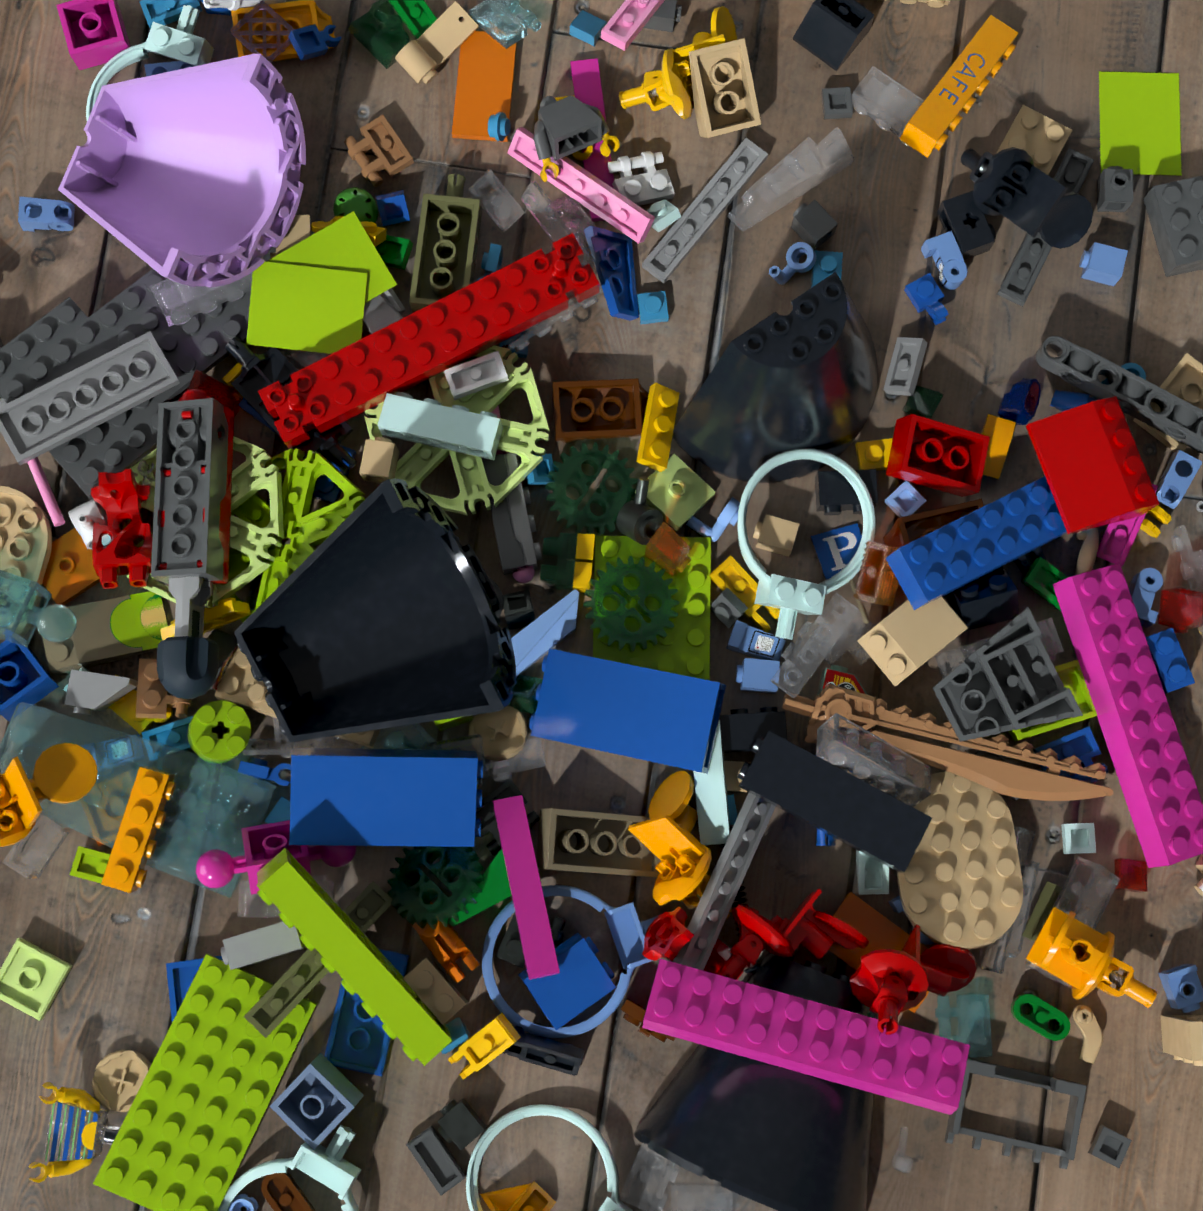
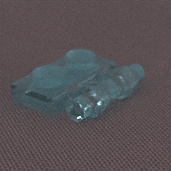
M485 0L469 10V16L479 27L506 49L526 37L527 28H531L536 32L541 27V22L536 19V15L531 10L522 8L518 0H497V2Z
M989 994L956 995L957 1007H950L949 995L944 997L938 995V1008H935V1018H938L939 1023L938 1036L969 1044L968 1057L993 1056ZM951 1017H958L959 1035H951Z

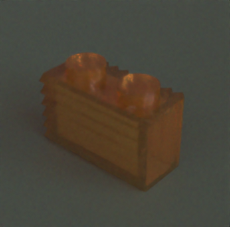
M868 541L865 543L867 546L864 549L866 553L863 554L864 559L861 560L863 564L860 568L862 570L859 571L860 576L857 577L859 581L856 583V593L853 596L855 599L893 606L899 582L890 568L886 557L900 547Z

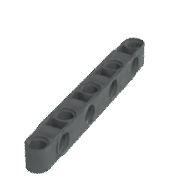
M1051 336L1047 338L1037 350L1036 361L1042 368L1098 399L1116 396L1124 413L1203 454L1202 409L1062 337ZM1046 348L1054 349L1058 357L1048 355ZM1098 375L1105 376L1109 381V385L1102 384L1098 379ZM1150 402L1157 403L1160 407V412H1155L1151 408Z

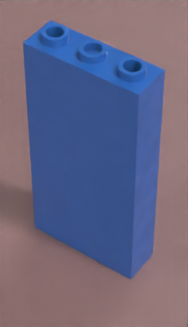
M549 648L548 655H545L542 662L544 675L542 684L540 683L536 690V700L538 703L536 712L530 718L529 728L532 730L530 736L708 774L726 685L720 682Z
M292 748L289 845L475 847V837H480L481 819H476V808L482 807V789H477V778H483V760H478L476 751Z

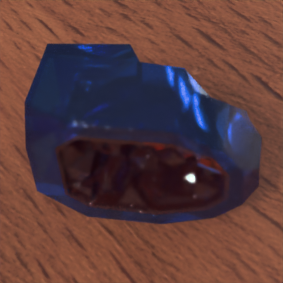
M1023 378L1015 383L1009 393L1004 394L999 406L998 415L1001 418L1016 422L1015 425H1026L1035 416L1039 405L1041 390L1037 379Z

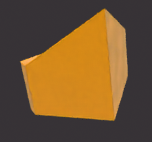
M535 1181L529 1184L480 1194L491 1211H550L556 1203Z

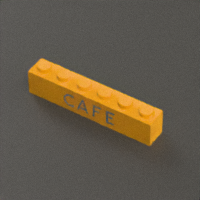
M990 15L909 120L900 140L927 158L934 149L940 151L949 137L946 134L948 130L951 132L955 131L963 119L960 114L962 112L967 114L977 100L974 98L975 94L979 96L983 94L990 83L987 78L989 76L995 78L1003 66V63L1000 61L1002 59L1007 61L1017 46L1013 42L1018 32Z

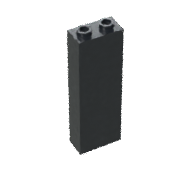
M770 731L764 737L761 735L757 737L751 749L756 754L751 763L745 761L737 776V778L742 780L738 787L900 873L906 871L932 817Z

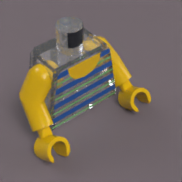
M46 1082L42 1085L46 1089H53L49 1097L39 1096L43 1103L52 1104L44 1154V1162H48L46 1166L39 1162L31 1163L29 1168L40 1167L41 1173L38 1177L29 1178V1180L40 1183L47 1176L52 1178L73 1174L89 1166L93 1158L101 1155L103 1144L112 1145L120 1127L106 1125L107 1110L101 1109L100 1103L85 1090L68 1087L57 1089L51 1082Z

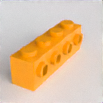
M148 766L139 767L101 885L127 893L137 891L138 887L142 888L147 876V870H144L147 859L152 858L157 845V841L154 840L157 829L162 828L166 818V812L163 811L167 799L171 800L176 787V783L173 782L175 774Z

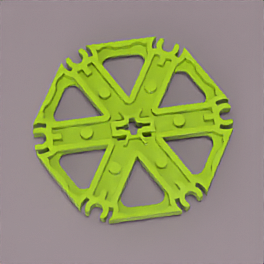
M289 449L272 457L265 464V468L274 464L278 466V471L286 470L282 486L284 539L289 538L291 542L290 544L281 545V547L271 545L268 548V553L275 557L274 561H269L265 558L261 559L271 566L263 571L255 610L316 550L315 546L323 543L366 499L361 496L365 494L318 452L315 453L312 450H308L307 458L303 460L304 451ZM326 475L343 491L344 497L309 514L316 480L319 476ZM256 493L233 510L231 515H236L239 519L259 528H264L270 522V504ZM273 535V538L282 543L283 539L281 537ZM233 548L229 550L228 582L244 571L250 564L247 554ZM234 593L231 597H229V598H235L236 601H241V600L235 595V593ZM250 615L243 617L240 620L244 622Z

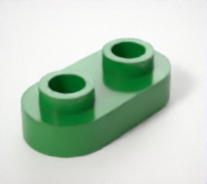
M1028 993L1019 994L1013 999L1011 1013L1021 1024L1052 1041L1062 1040L1069 1034L1070 1021L1062 1011L1037 996ZM1024 1003L1030 1005V1012L1028 1014H1023L1021 1011ZM1051 1019H1055L1057 1022L1054 1030L1048 1028V1022Z

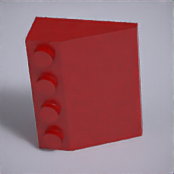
M1116 396L1091 401L1026 425L1068 534L1139 517L1160 504Z

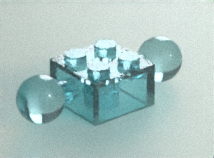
M0 570L1 639L27 648L37 627L44 639L51 642H63L74 634L77 626L76 616L65 605L52 604L47 606L52 594L38 582Z

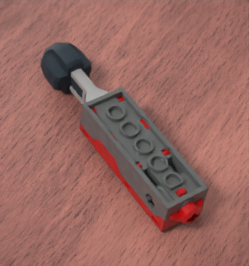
M197 389L185 391L178 401L159 403L151 577L169 584V591L176 599L174 637H167L166 640H162L158 644L157 673L159 681L167 692L176 698L192 699L206 694L216 681L219 669V645L214 640L203 638L204 606L213 595V584L228 583L234 411L216 399L211 398L205 391Z

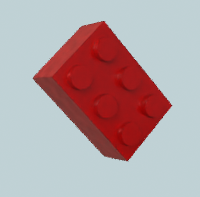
M915 414L904 416L896 420L886 475L961 497L977 494L980 492L990 437Z

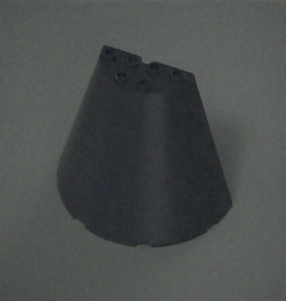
M836 272L792 300V312L783 316L774 312L730 342L674 427L672 438L690 457L699 460L716 473L748 482L761 465L780 453L793 449L809 448L822 450L838 457L852 444L866 423L874 403L878 380L877 357L866 323ZM805 459L789 461L769 471L759 483L781 482V480L804 477L818 471L827 464Z
M393 478L382 482L234 632L240 651L246 655L251 665L253 677L257 681L265 683L268 691L265 693V700L279 720V728L287 736L289 742L498 712L504 709L513 697L509 687L516 684L514 650L508 626L501 628V620L496 615V611L502 608L493 586L470 544L462 547L459 537L454 535L453 531L459 528L452 519L420 488L414 486L408 489L405 480Z
M768 952L760 963L761 966L754 971L746 982L878 1019V1014L869 1011L870 1008L862 1004L852 993L850 977L834 972L833 977L825 974L826 967L806 960L805 965L793 961L795 955L784 957ZM699 1044L637 1126L634 1136L640 1142L648 1144L649 1149L700 1177L704 1175L711 1180L714 1179L721 1183V1187L778 1211H866L875 1094Z

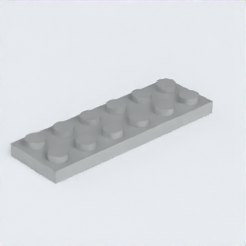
M151 331L1 406L0 432L21 466L180 384Z

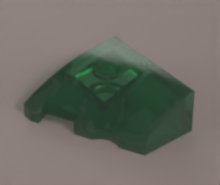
M378 0L373 3L370 11L351 22L348 31L386 69L396 62V55L410 42L408 34L402 28V19L399 15L395 14L388 0Z

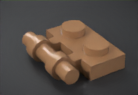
M384 115L379 116L360 128V132L364 137L361 141L357 142L353 136H349L344 141L349 149L348 154L352 160L358 162L362 168V175L366 180H370L374 187H378L383 183L379 172L383 169L392 177L414 163L413 157ZM370 149L377 156V159L370 162L365 154Z
M139 659L136 718L166 719L167 708H176L175 716L177 718H186L188 716V707L191 706V699L176 698L173 695H168L167 690L158 678L157 659Z

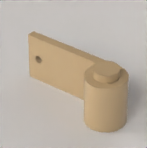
M455 1L417 40L414 39L406 44L396 55L395 60L417 84L424 82L427 85L437 76L438 72L436 70L479 28V25Z

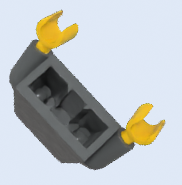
M547 96L541 101L538 121L534 125L533 140L538 159L542 160L544 165L540 173V177L544 182L547 181L545 170L553 171L555 179L559 173L558 166L551 162L550 157H553L556 161L602 140L600 152L603 156L608 157L611 154L607 144L612 147L614 152L618 150L620 146L619 139L609 135L610 129L597 107L582 103L575 96H568L559 101H556L553 96Z

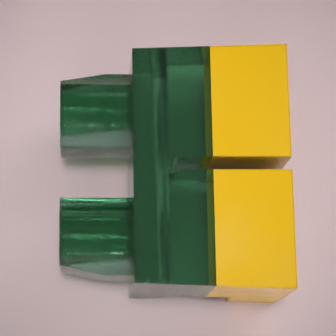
M560 533V537L544 538L543 555L558 556L557 566L541 565L540 582L555 585L558 590L577 589L581 593L590 594L595 534Z

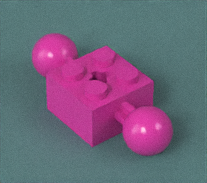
M290 820L241 828L245 855L231 857L230 854L220 849L209 850L198 859L196 875L198 880L206 887L221 888L232 880L234 874L247 872L252 895L257 894V891L260 890L257 887V872L284 848L311 875L310 861L321 859L331 867H342L354 858L356 846L289 845Z

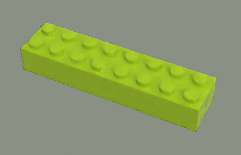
M286 848L257 872V887L260 889L257 893L261 899L269 906L272 903L275 904L280 911L278 915L285 925L290 929L293 926L298 929L301 934L299 938L310 951L316 949L322 956L320 959L321 963L330 973L338 972L343 979L341 981L343 987L352 996L355 993L360 996L363 1001L361 1005L372 1018L376 1015L384 1023L382 1028L391 1039L399 1038L404 1045L402 1047L403 1051L413 1062L418 1059L425 1066L452 1042L446 1023L442 1025L403 979L404 976Z

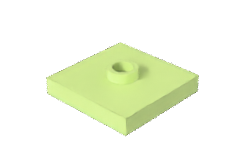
M673 454L668 459L667 469L662 472L656 470L648 477L650 481L646 504L660 511L664 520L677 532L716 492L678 456Z
M17 938L0 969V1000L41 1021L44 1019L73 965L23 938Z

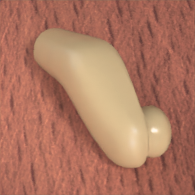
M1096 527L1077 532L1076 537L1084 542L1078 555L1075 575L1093 570L1099 545V533Z
M1079 1005L1072 1013L1073 1019L1083 1036L1079 1060L1094 1064L1103 1043V1033L1093 1011L1086 1005Z

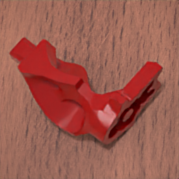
M125 469L119 473L98 472L99 485L91 488V496L95 502L105 509L108 526L100 525L99 522L93 524V567L104 589L119 587L118 575H129L131 586L146 587L148 576L151 573L153 538L150 524L142 523L140 512L142 502L147 500L151 493L150 485H139L131 469ZM130 519L131 522L123 530H120L119 527L122 521ZM104 534H108L112 541L107 547L102 544V536ZM142 538L144 540L143 546L139 548L134 546L135 540Z
M677 907L672 912H665L659 915L650 924L644 938V951L642 952L644 957L653 961L662 957L673 961L681 948L693 938L694 934L685 927V921L688 916L681 907ZM718 938L703 971L716 974L731 956L729 954L730 948Z

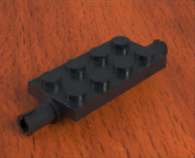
M236 336L232 340L239 350L230 341L225 347L242 365L241 374L231 385L280 436L274 424L280 418L279 416L273 418L270 415L258 391L277 381H280L283 386L293 382L290 375L298 370L277 348L271 347L263 354H254L241 338ZM346 421L322 433L317 428H314L307 432L310 437L309 440L291 448L304 451L303 460L307 458L308 450L328 457L341 470L342 474L350 471L343 460L352 469L357 464V461L340 445L341 441L353 431Z

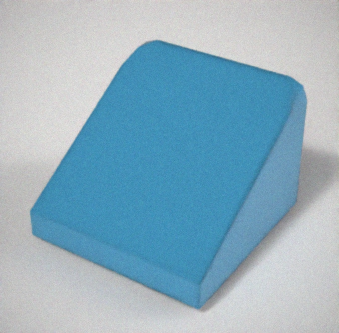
M582 10L569 26L570 35L595 46L601 35V30L607 22Z
M460 1017L446 1024L452 1042L441 1051L442 1054L450 1052L470 1038L471 1034Z

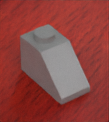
M71 669L64 705L74 707L73 713L91 716L92 710L102 712L137 687L138 681L127 677Z

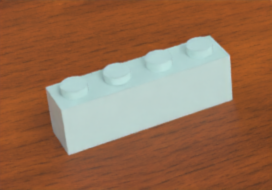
M396 392V395L386 393L377 425L382 435L490 460H495L503 430L501 420L491 412L481 411L480 414L469 412L468 408L460 405H452V408L446 407L436 400L425 398L424 401L413 399L411 395L403 392Z

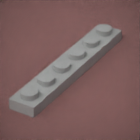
M745 138L681 215V218L677 220L643 261L642 268L664 284L766 161L768 153L748 138Z

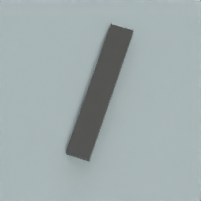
M1069 148L1054 180L1068 188L1065 193H1079L1094 159ZM1038 232L1035 238L1028 233L1026 234L997 295L1022 307L1052 249L1041 238L1040 232Z

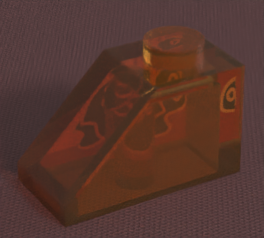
M665 522L662 523L646 545L645 557L672 577L677 571L683 573L692 560L688 557L691 547Z

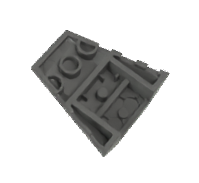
M1029 607L1023 610L932 687L959 742L1027 728L1033 725L1055 722L1061 719L1083 716L1070 688L1064 687L1039 637L1042 633Z

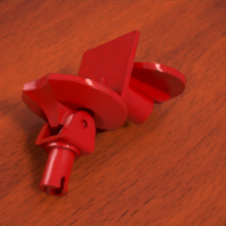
M820 889L807 895L789 919L785 917L782 920L777 915L769 920L760 915L759 911L754 908L738 905L732 910V913L739 925V942L729 949L731 956L716 974L736 980L745 967L749 969L755 965L761 951L764 949L778 956L792 957L796 948L801 944L814 956L821 959L834 942L845 949L853 950L855 948L865 949L869 941L859 931L829 914L814 910L812 904L822 893Z
M916 924L901 951L882 949L874 950L861 956L860 967L850 977L849 981L852 993L857 999L869 1007V1011L878 1014V1030L883 1033L885 1027V1034L891 1035L898 1030V1016L900 1012L917 1006L926 996L927 991L944 997L948 992L957 991L967 986L974 978L977 967L975 957L968 949L947 944L932 946L920 955V926Z

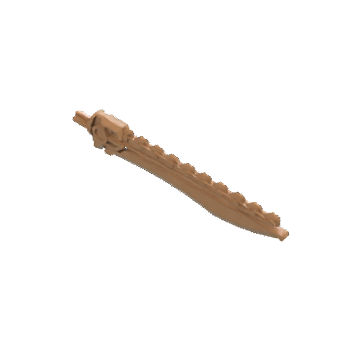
M828 684L819 695L814 697V700L790 692H786L783 698L781 709L809 717L806 728L807 735L804 738L807 743H820L826 739L832 746L864 750L924 763L959 775L1001 795L1042 801H1071L1113 795V790L1107 786L1059 775L1060 771L1063 770L1096 779H1105L1106 768L1099 762L1083 768L1081 760L1075 755L1059 761L1056 756L1057 753L1051 748L1033 753V746L1027 741L1009 746V739L1003 734L988 739L981 737L959 742L950 722L947 721L937 725L936 717L930 712L912 717V710L905 705L888 710V703L881 698L876 699V697L833 684ZM875 725H880L1047 766V770L1042 771L874 729L861 735L835 731L843 729L864 732Z

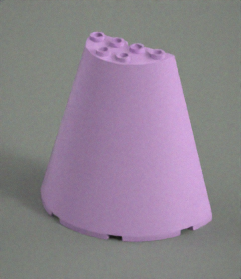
M251 54L103 85L84 128L87 134V142L83 146L76 147L58 190L161 276L192 287L227 285L242 279L265 262L262 258L272 247L277 248L294 220L304 186L299 181L301 164L306 165V145L301 116L292 93L286 92L281 83L283 77L261 54Z

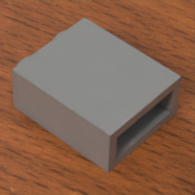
M282 921L224 939V947H221V956L224 964H229L230 970L307 947L300 940L301 934L295 926L290 929Z

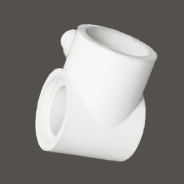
M94 499L68 511L69 517L81 535L87 549H92L93 524L99 522L100 525L108 526L107 515L104 509ZM108 534L102 536L103 546L111 542V537Z

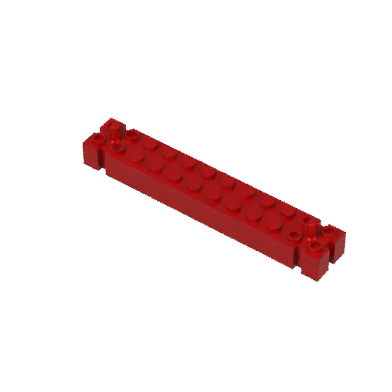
M571 233L553 242L552 251L544 254L541 248L291 374L290 377L293 382L285 386L280 381H277L259 390L258 393L267 411L273 418L278 416L280 418L274 424L284 444L291 449L309 440L310 437L307 432L317 428L322 433L384 402L386 393L396 395V392H404L443 372V370L449 369L568 309L569 300L574 297L580 303L598 294L600 283L590 264L582 267L581 263H583L584 253L574 234Z

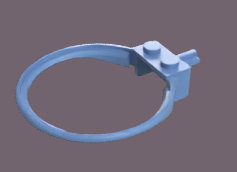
M566 885L542 886L544 897H572L586 902L599 912L605 908L604 914L623 969H627V974H620L619 982L610 1000L598 1013L584 1022L568 1027H560L558 1030H555L554 1027L537 1025L522 1018L502 997L493 973V951L497 936L504 923L515 912L512 900L496 916L486 935L482 952L483 978L494 1005L515 1026L522 1027L528 1033L547 1038L573 1037L590 1031L604 1022L623 1000L629 987L633 970L637 966L653 961L644 957L642 952L644 951L645 933L653 920L658 916L640 922L633 902L619 907H612L594 894L580 888Z

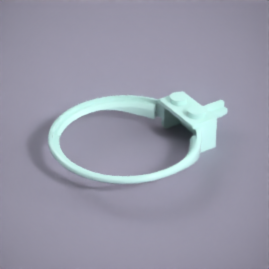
M184 5L176 29L153 22L146 42L131 46L111 58L99 71L90 88L86 106V120L88 121L102 86L107 85L109 80L123 68L140 60L148 59V53L163 55L194 66L210 63L214 48L205 38L193 35L200 10L190 5Z
M809 448L793 449L772 457L753 474L741 497L737 521L739 546L745 563L759 580L754 604L780 609L775 637L793 640L797 613L822 615L825 595L848 583L860 571L873 545L876 518L869 490L859 474L848 463L822 450ZM793 460H814L827 464L837 470L849 481L855 490L862 509L863 533L857 552L840 572L819 584L771 574V577L767 575V570L755 556L747 535V508L755 487L769 471Z
M537 1104L510 1111L487 1128L471 1154L466 1175L468 1206L470 1211H483L478 1194V1175L483 1156L494 1138L507 1126L523 1118L544 1115L565 1119L581 1128L593 1140L603 1158L607 1173V1191L612 1192L611 1198H606L598 1211H633L620 1201L618 1169L607 1142L588 1120L569 1109L555 1105Z
M340 1125L327 1148L319 1144L313 1150L305 1142L301 1145L295 1157L270 1160L249 1169L228 1188L218 1211H227L235 1196L253 1180L269 1174L286 1173L288 1167L292 1170L295 1168L301 1170L339 1194L338 1198L343 1199L345 1204L341 1205L343 1211H359L352 1193V1186L361 1169L343 1159L356 1133L352 1132L351 1128Z

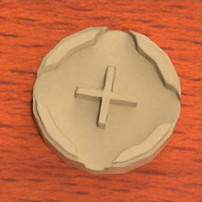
M509 704L498 712L476 715L469 725V739L475 751L483 758L492 761H503L516 756L523 749L528 738V728L524 716L518 709L511 707Z
M122 1049L108 1054L98 1063L92 1080L95 1097L103 1107L109 1110L112 1109L118 1112L129 1111L149 1071L151 1063L144 1055L134 1050Z

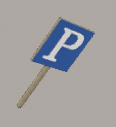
M858 523L810 537L825 580L840 572L857 552L862 538ZM868 556L860 571L873 567L870 556ZM853 577L849 583L863 622L867 624L869 623V618Z

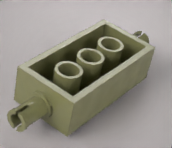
M455 174L448 175L446 196L423 193L409 299L412 313L474 282L482 208L480 199L463 198L464 183L466 181L463 175L457 174V182L454 179Z

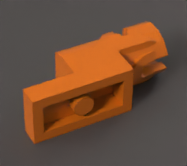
M426 893L402 912L404 917L417 931L420 939L456 984L466 977L457 965V959L462 957V960L471 971L480 965L474 954L462 941V937L453 926L448 924L449 921Z

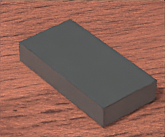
M432 1125L406 1144L440 1196L466 1178V1174Z

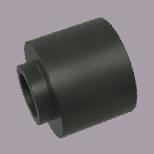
M638 477L635 499L624 504L617 516L618 530L641 545H649L656 541L664 528L662 513L646 504L650 480L645 477Z

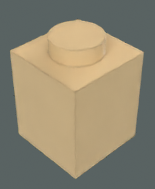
M375 437V440H365L359 471L364 481L382 483L388 479L395 478L399 450L396 444L392 443L391 439Z
M766 514L763 522L757 521L753 534V538L758 539L756 548L789 557L793 549L799 523Z

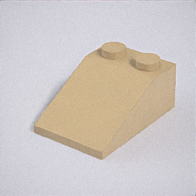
M745 38L689 51L694 110L700 137L710 138L761 125Z
M943 596L916 610L913 609L909 600H907L857 641L892 684L897 686L969 627Z

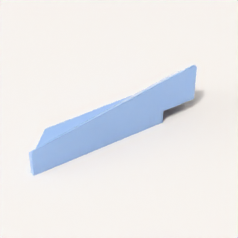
M574 589L511 638L515 656L516 678L549 652V648H554L576 630L579 591L577 589Z

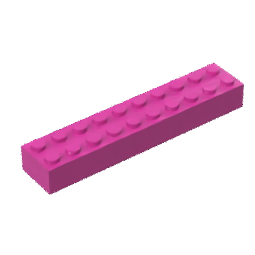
M1120 563L1071 576L1052 584L1148 868L1170 866L1203 854V803Z
M663 959L659 960L642 1026L644 1029L948 1115H952L959 1107L970 1048L969 1044L898 1025V1030L894 1034L886 1035L885 1027L883 1033L878 1030V1019Z

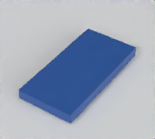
M379 949L405 977L410 955ZM341 984L324 1056L335 1067L382 1077L391 1038L382 1028L384 1023L377 1015L372 1018L362 1007L361 1003L363 1001L357 993L352 996Z

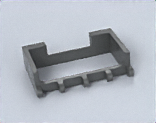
M968 1058L959 1107L952 1115H949L945 1142L952 1144L955 1134H965L973 1136V1149H980L983 1138L1003 1143L1002 1155L1008 1157L1010 1156L1012 1145L1032 1149V1162L1040 1163L1042 1152L1060 1156L1059 1168L1067 1169L1069 1160H1074L1087 1086L1078 1082ZM969 1073L991 1078L995 1077L1070 1095L1062 1147L1056 1148L960 1126Z

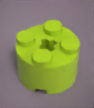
M223 700L209 702L202 706L193 716L188 727V742L192 750L204 761L216 764L228 762L237 757L249 742L251 736L249 718L243 708L232 702ZM217 725L226 731V734L221 739L217 738L216 733H212V730H215Z

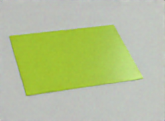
M1099 71L1101 173L1108 167L1121 166L1123 169H1133V174L1182 176L1179 73Z
M354 211L267 261L368 273L365 303L397 285Z
M265 261L252 273L246 345L332 354L360 340L362 337L368 273Z

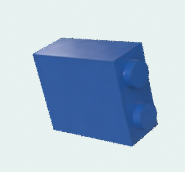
M576 933L555 948L559 974L532 980L528 978L527 969L518 974L555 1030H558L616 988L611 980L615 977L613 971L605 961L601 964L595 956L599 950L590 937L584 939L579 933Z

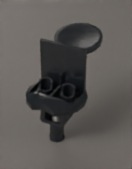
M1012 147L1001 150L995 155L989 152L980 155L970 148L962 154L961 163L972 170L970 179L975 182L973 189L975 205L984 214L992 216L1002 214L1034 238L1040 232L1041 238L1048 245L1059 249L1072 246L1079 242L1087 233L1093 216L1091 203L1081 194L1074 192L1065 193L1068 188L1035 167L1032 157L1025 150Z

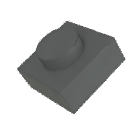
M850 87L822 89L824 120L852 118L853 108Z
M726 588L710 606V610L728 628L734 625L736 620L748 609L729 588Z
M1100 1125L1088 1153L1120 1168L1132 1140Z

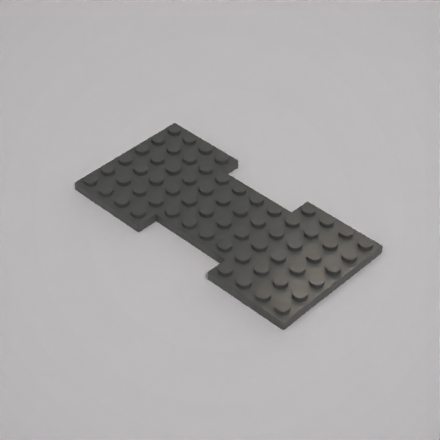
M272 247L262 259L268 261L270 259V252H276V247ZM152 269L90 317H87L77 304L68 297L0 348V396L6 403H9L151 331L180 384L49 451L87 497L92 499L91 488L99 485L98 472H123L125 469H130L157 448L159 403L170 402L202 376L198 370L206 374L228 357L231 353L225 347L229 341L238 349L232 340L234 337L239 336L246 343L252 273L238 281L223 286L192 287L171 281Z

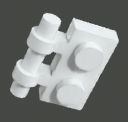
M651 151L642 152L640 156L631 158L622 156L618 157L617 161L608 162L609 173L619 172L621 178L614 180L613 188L638 206L655 203L664 198L666 200L673 199L675 195L667 169L656 171L654 164L664 162L662 152L652 153ZM643 167V174H632L631 169Z

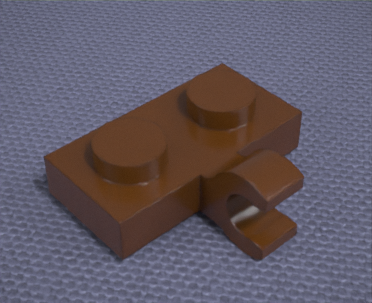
M626 997L620 1010L625 1012L623 1016L625 1020L637 1027L640 1025L638 1032L647 1037L651 1034L664 1043L667 1038L672 1041L675 1040L676 1037L642 1028L646 1009Z

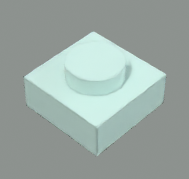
M665 198L655 202L647 210L648 213L655 217L651 227L657 232L662 231L681 218L678 208Z
M1094 823L1061 824L1063 854L1096 853Z

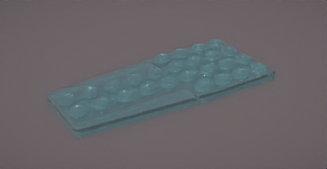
M19 703L16 706L0 744L1 774L5 773L12 759L18 756L28 780L32 779L34 764L42 752L53 745L61 743L77 744L88 750L97 765L96 783L86 796L76 802L67 804L44 799L40 803L42 808L41 814L113 848L139 767L148 766L175 774L173 782L176 783V787L171 800L167 799L163 810L166 812V818L162 828L157 829L154 838L157 841V845L152 858L147 859L146 865L229 898L232 897L241 873L234 874L232 880L224 887L209 888L203 885L197 878V861L203 853L212 849L223 850L230 854L231 857L245 855L241 828L262 824L277 785L251 775L238 773V770L206 760L186 750L29 703Z

